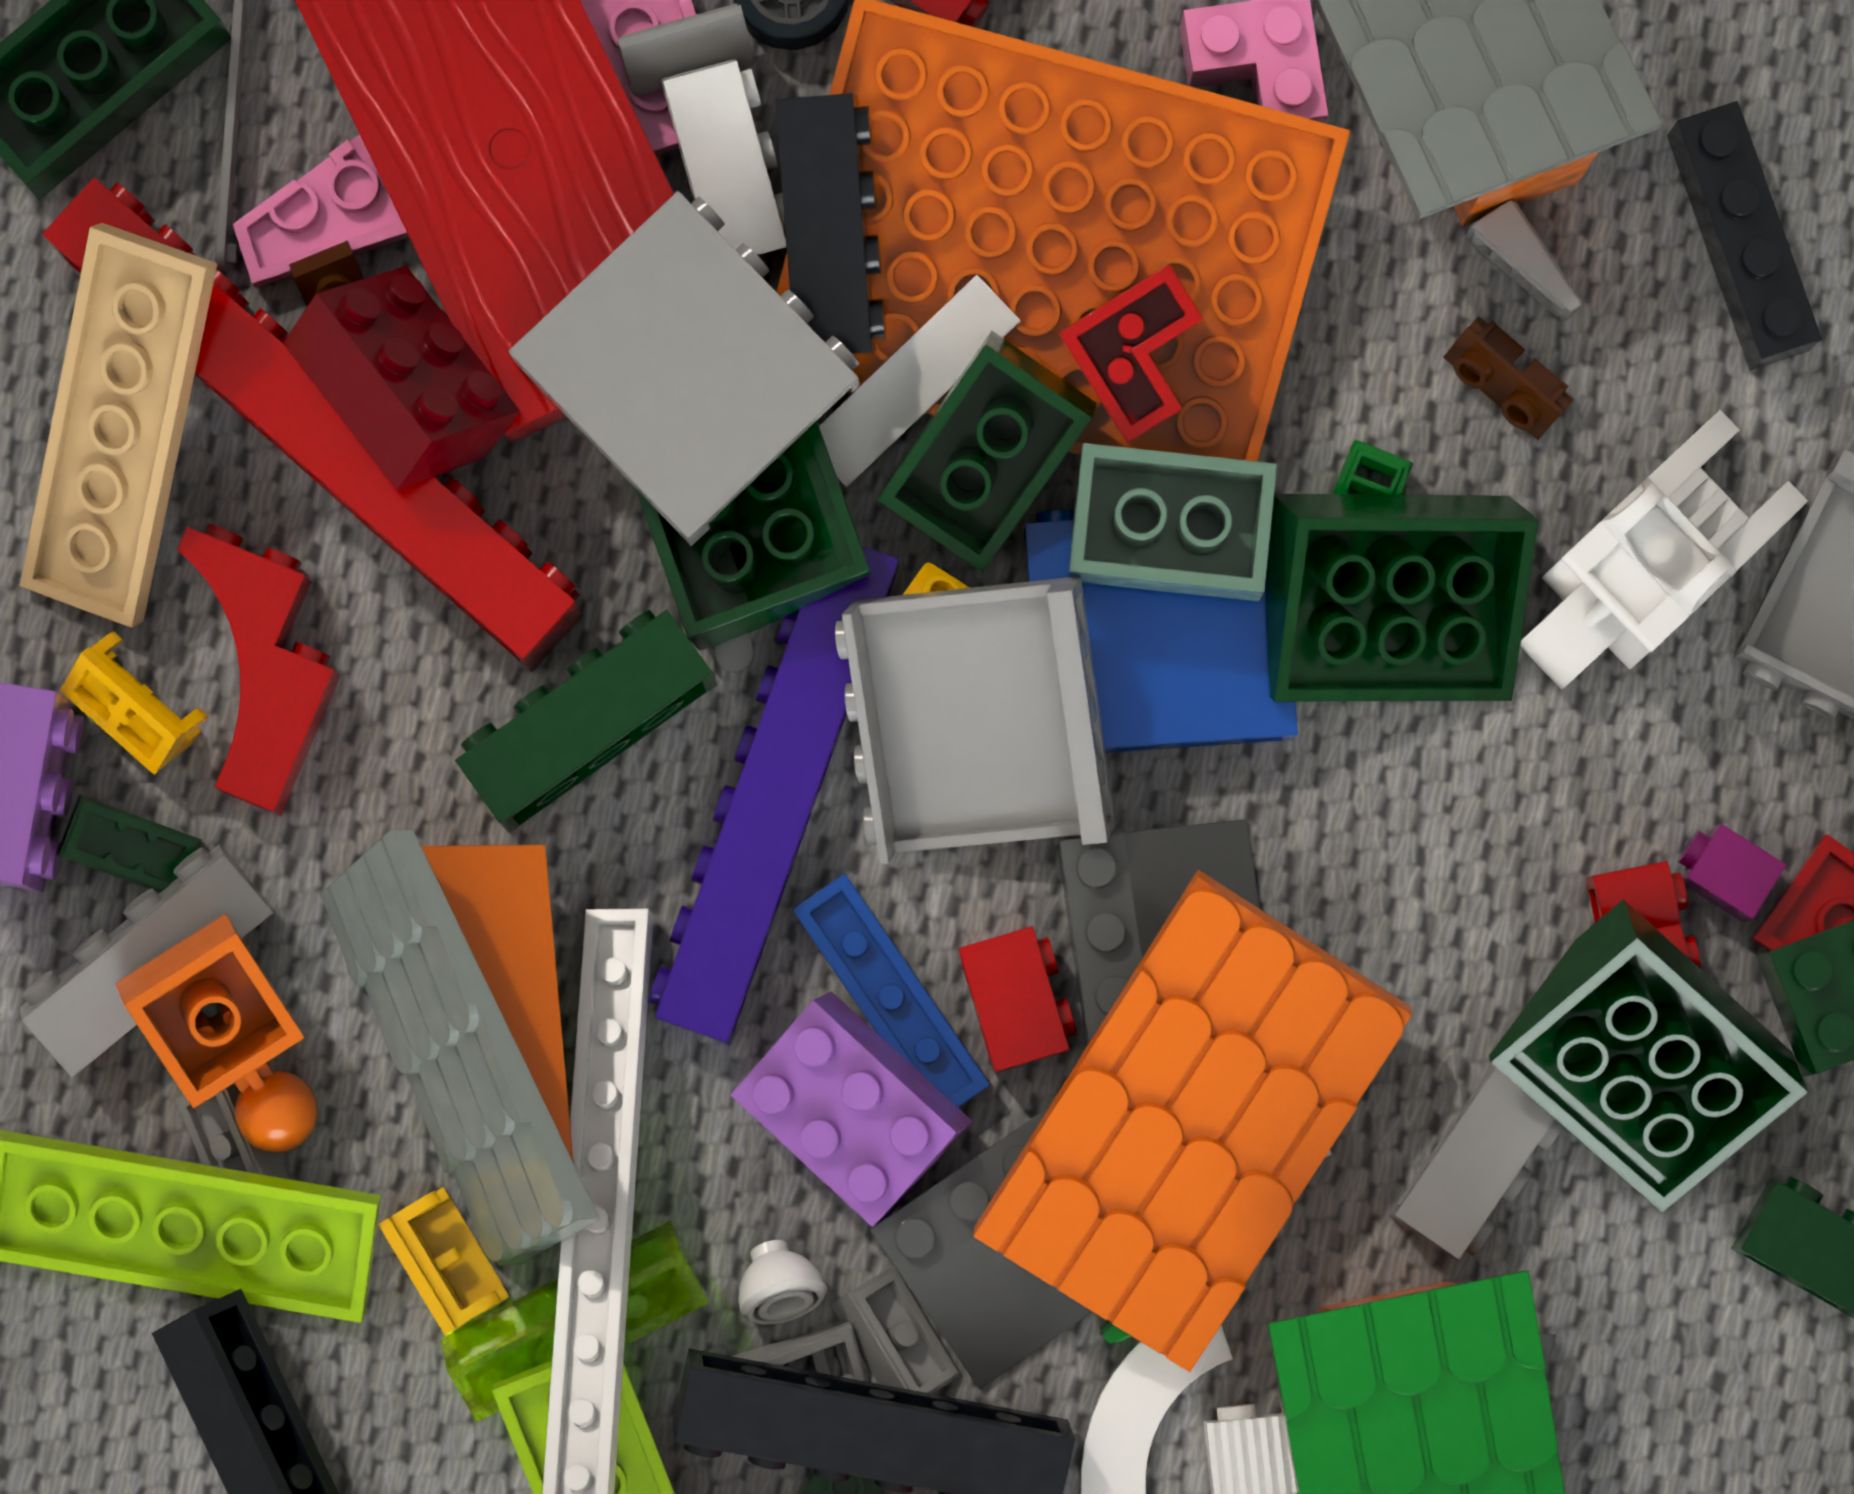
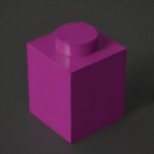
M1723 824L1711 828L1708 835L1698 830L1678 859V863L1686 867L1682 877L1687 888L1743 923L1754 919L1787 866Z

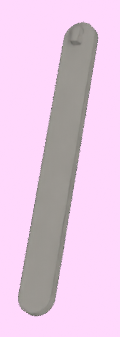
M234 0L215 246V262L218 263L217 270L220 272H227L228 264H237L238 244L230 243L248 0Z

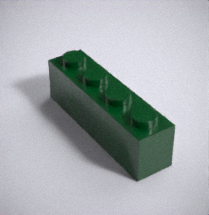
M1789 1177L1785 1185L1779 1181L1767 1182L1731 1249L1854 1318V1211L1845 1209L1842 1217L1824 1208L1819 1205L1824 1195L1796 1178Z

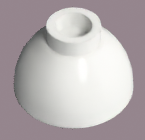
M771 1240L759 1244L751 1250L752 1263L742 1277L739 1286L738 1302L743 1318L756 1324H779L797 1319L814 1310L824 1299L828 1288L822 1274L811 1261L803 1255L789 1251L786 1241Z

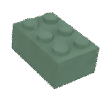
M1083 443L1079 462L1067 577L1081 576L1082 583L1259 602L1265 590L1277 464Z

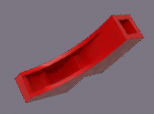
M208 523L204 533L187 526L177 550L196 567L220 601L234 637L240 669L238 719L232 744L214 788L281 816L340 678V675L334 669L327 667L331 656L299 642H295L291 652L283 649L312 582L305 574L298 572L302 562L294 557L268 547L263 557L240 548L243 541L241 536Z

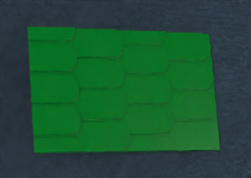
M1529 1270L1465 1283L1444 1281L1326 1305L1319 1307V1313L1267 1323L1297 1494H1565Z

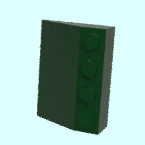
M817 421L708 523L710 529L692 546L636 489L686 635L699 651L761 629L871 574Z
M1274 494L1265 580L1270 698L1274 702L1512 701L1539 519L1510 496Z
M1624 899L1573 942L1489 1055L1490 1061L1495 1067L1662 1213L1808 1093L1793 1052Z

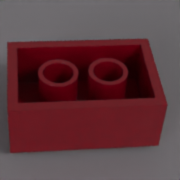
M407 266L316 293L283 342L396 490L485 459L520 412L498 380L489 372L464 340L461 333L453 326L425 290L422 283L417 280Z

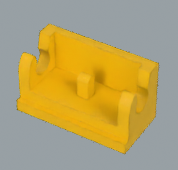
M113 631L91 648L88 647L81 652L59 691L155 775L191 746L202 732L198 726L205 722L209 715L198 707L181 720L153 695L154 692L145 684L142 685L115 661L117 655L113 650L121 645L124 639Z
M445 1187L430 1192L378 1224L444 1335L453 1333L510 1298L509 1293Z

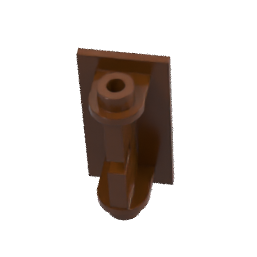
M1478 316L1464 330L1443 358L1454 367L1456 375L1463 383L1472 388L1480 389L1502 408V413L1510 424L1518 429L1527 430L1539 440L1574 400L1565 392L1569 386L1558 379L1535 358L1523 372L1518 370L1513 363L1521 356L1525 349L1504 332L1494 320L1487 324Z

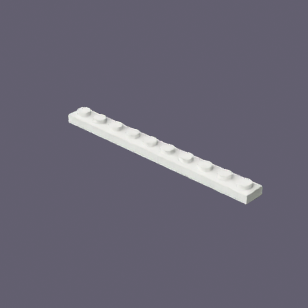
M586 909L570 1128L573 1162L600 1219L561 1241L542 1494H614L654 917L649 909Z

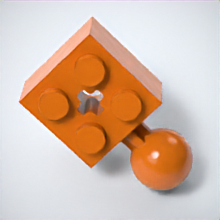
M226 913L115 983L124 1006L193 1109L230 1085L235 1084L240 1091L235 1104V1120L241 1135L249 1144L265 1152L282 1153L297 1148L309 1138L315 1128L318 1117L317 1101L312 1089L299 1076L286 1071L272 1070L267 1063L303 1040L304 1036L294 1017ZM216 1003L219 1012L214 1016L208 1018L204 1012L200 1011L205 1005Z

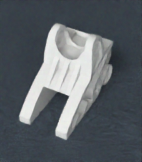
M1721 410L1708 420L1542 577L1563 602L1520 641V647L1561 690L1575 679L1606 648H1609L1629 670L1633 668L1649 652L1651 653L1720 586L1732 577L1748 559L1808 502L1788 480L1748 517L1708 476L1701 466L1740 431Z

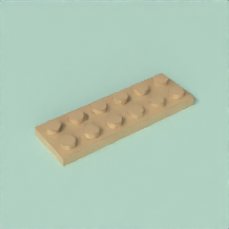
M104 223L90 227L20 587L130 628L144 622L218 263Z

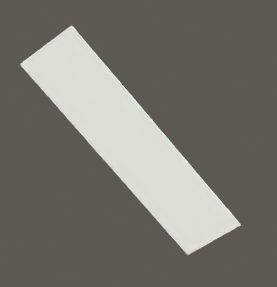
M978 275L969 281L819 425L837 478L846 487L955 384L991 331L1003 338L1021 321Z

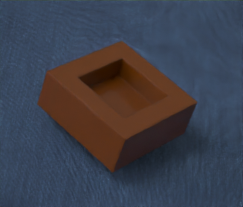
M348 240L289 264L293 278L306 306L309 305L316 293L365 279Z

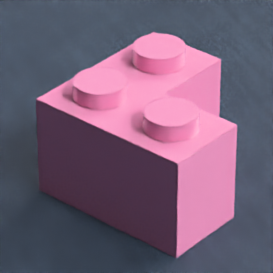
M1251 0L1183 10L1179 29L1188 86L1202 87L1251 79L1254 104L1326 123L1329 115L1310 0Z

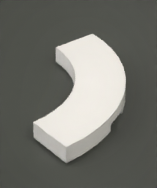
M1222 1325L1191 1372L1186 1371L1167 1359L1162 1353L1159 1354L1142 1342H1139L1126 1355L1109 1378L1090 1418L1081 1461V1494H1146L1148 1455L1153 1437L1167 1409L1177 1396L1199 1376L1217 1365L1233 1359Z

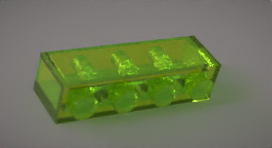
M671 1220L631 1241L624 1346L709 1303L699 1271ZM558 1278L440 1338L447 1372L476 1423L500 1411L493 1395L491 1384L552 1360Z

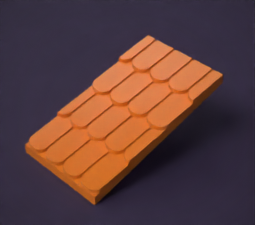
M1198 869L974 1226L973 1237L993 1250L1001 1252L1009 1260L1049 1285L1055 1286L1060 1292L1103 1319L1111 1321L1119 1329L1159 1354L1162 1353L1167 1359L1186 1371L1191 1372L1246 1288L1247 1280L1289 1218L1295 1202L1356 1111L1357 1103L1402 1036L1403 1028L1412 1016L1411 1006Z

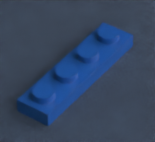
M845 873L792 909L874 1031L953 1104L960 1107L990 1086V1083Z

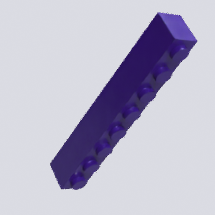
M864 546L862 548L871 574L785 616L777 641L787 644L779 668L768 665L756 696V701L766 704L758 728L746 725L734 758V761L744 764L736 788L725 785L713 817V821L723 824L715 848L706 845L702 847L691 879L692 882L701 884V888L693 909L682 905L670 937V942L678 944L680 947L672 969L660 966L650 992L648 1002L658 1005L655 1014L657 1020L730 1045L847 715L845 686L847 683H852L849 660H841L837 652L835 640L836 622L842 621L843 612L853 600L888 597L899 568V558Z

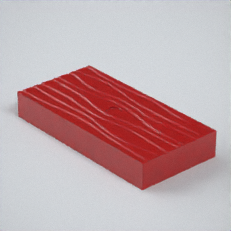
M295 0L450 322L461 333L467 344L493 377L498 380L501 387L520 410L504 432L506 438L512 444L566 418L567 416L512 360L508 351L674 195L581 1Z

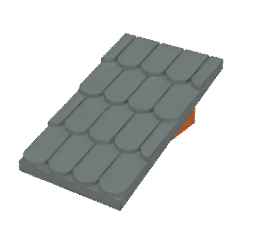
M1313 0L1418 219L1454 206L1461 226H1465L1480 220L1509 200L1516 201L1518 205L1574 185L1579 183L1599 151L1658 130L1663 124L1624 43L1620 42L1600 0Z
M390 830L382 837L383 839L376 842L347 871H344L329 885L330 887L322 891L320 895L355 987H365L392 1061L399 1072L408 1076L444 1173H454L485 1255L490 1260L497 1262L498 1266L523 1264L600 1219L573 1162L545 845L421 846L414 830Z

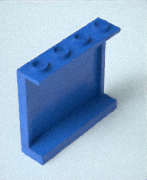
M1053 510L1036 514L1037 523H1025L1024 541L1026 540L1028 581L1067 577L1074 511ZM1082 583L1106 753L1286 741L1296 738L1298 735L1296 702H1274L1270 698L1265 590L1261 599L1257 602Z

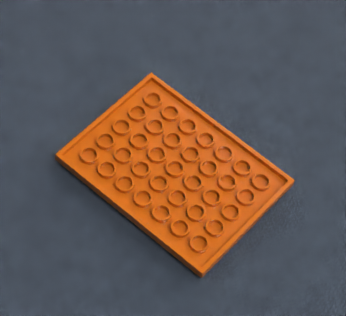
M854 0L829 95L857 94L858 107L869 106L872 145H861L863 171H874L877 208L866 210L867 236H879L881 251V274H870L872 300L883 299L886 320V338H875L876 350L870 353L853 354L859 362L852 370L859 378V387L969 281L978 275L1021 320L1003 338L1097 403L1091 421L1073 444L1069 453L1080 455L1083 443L1258 462L1350 130L877 0ZM787 254L776 291L780 296L787 289L790 290ZM1170 263L1203 317V320L1150 352L1155 363L1182 404V410L1127 443L1059 332ZM950 389L925 413L933 415Z

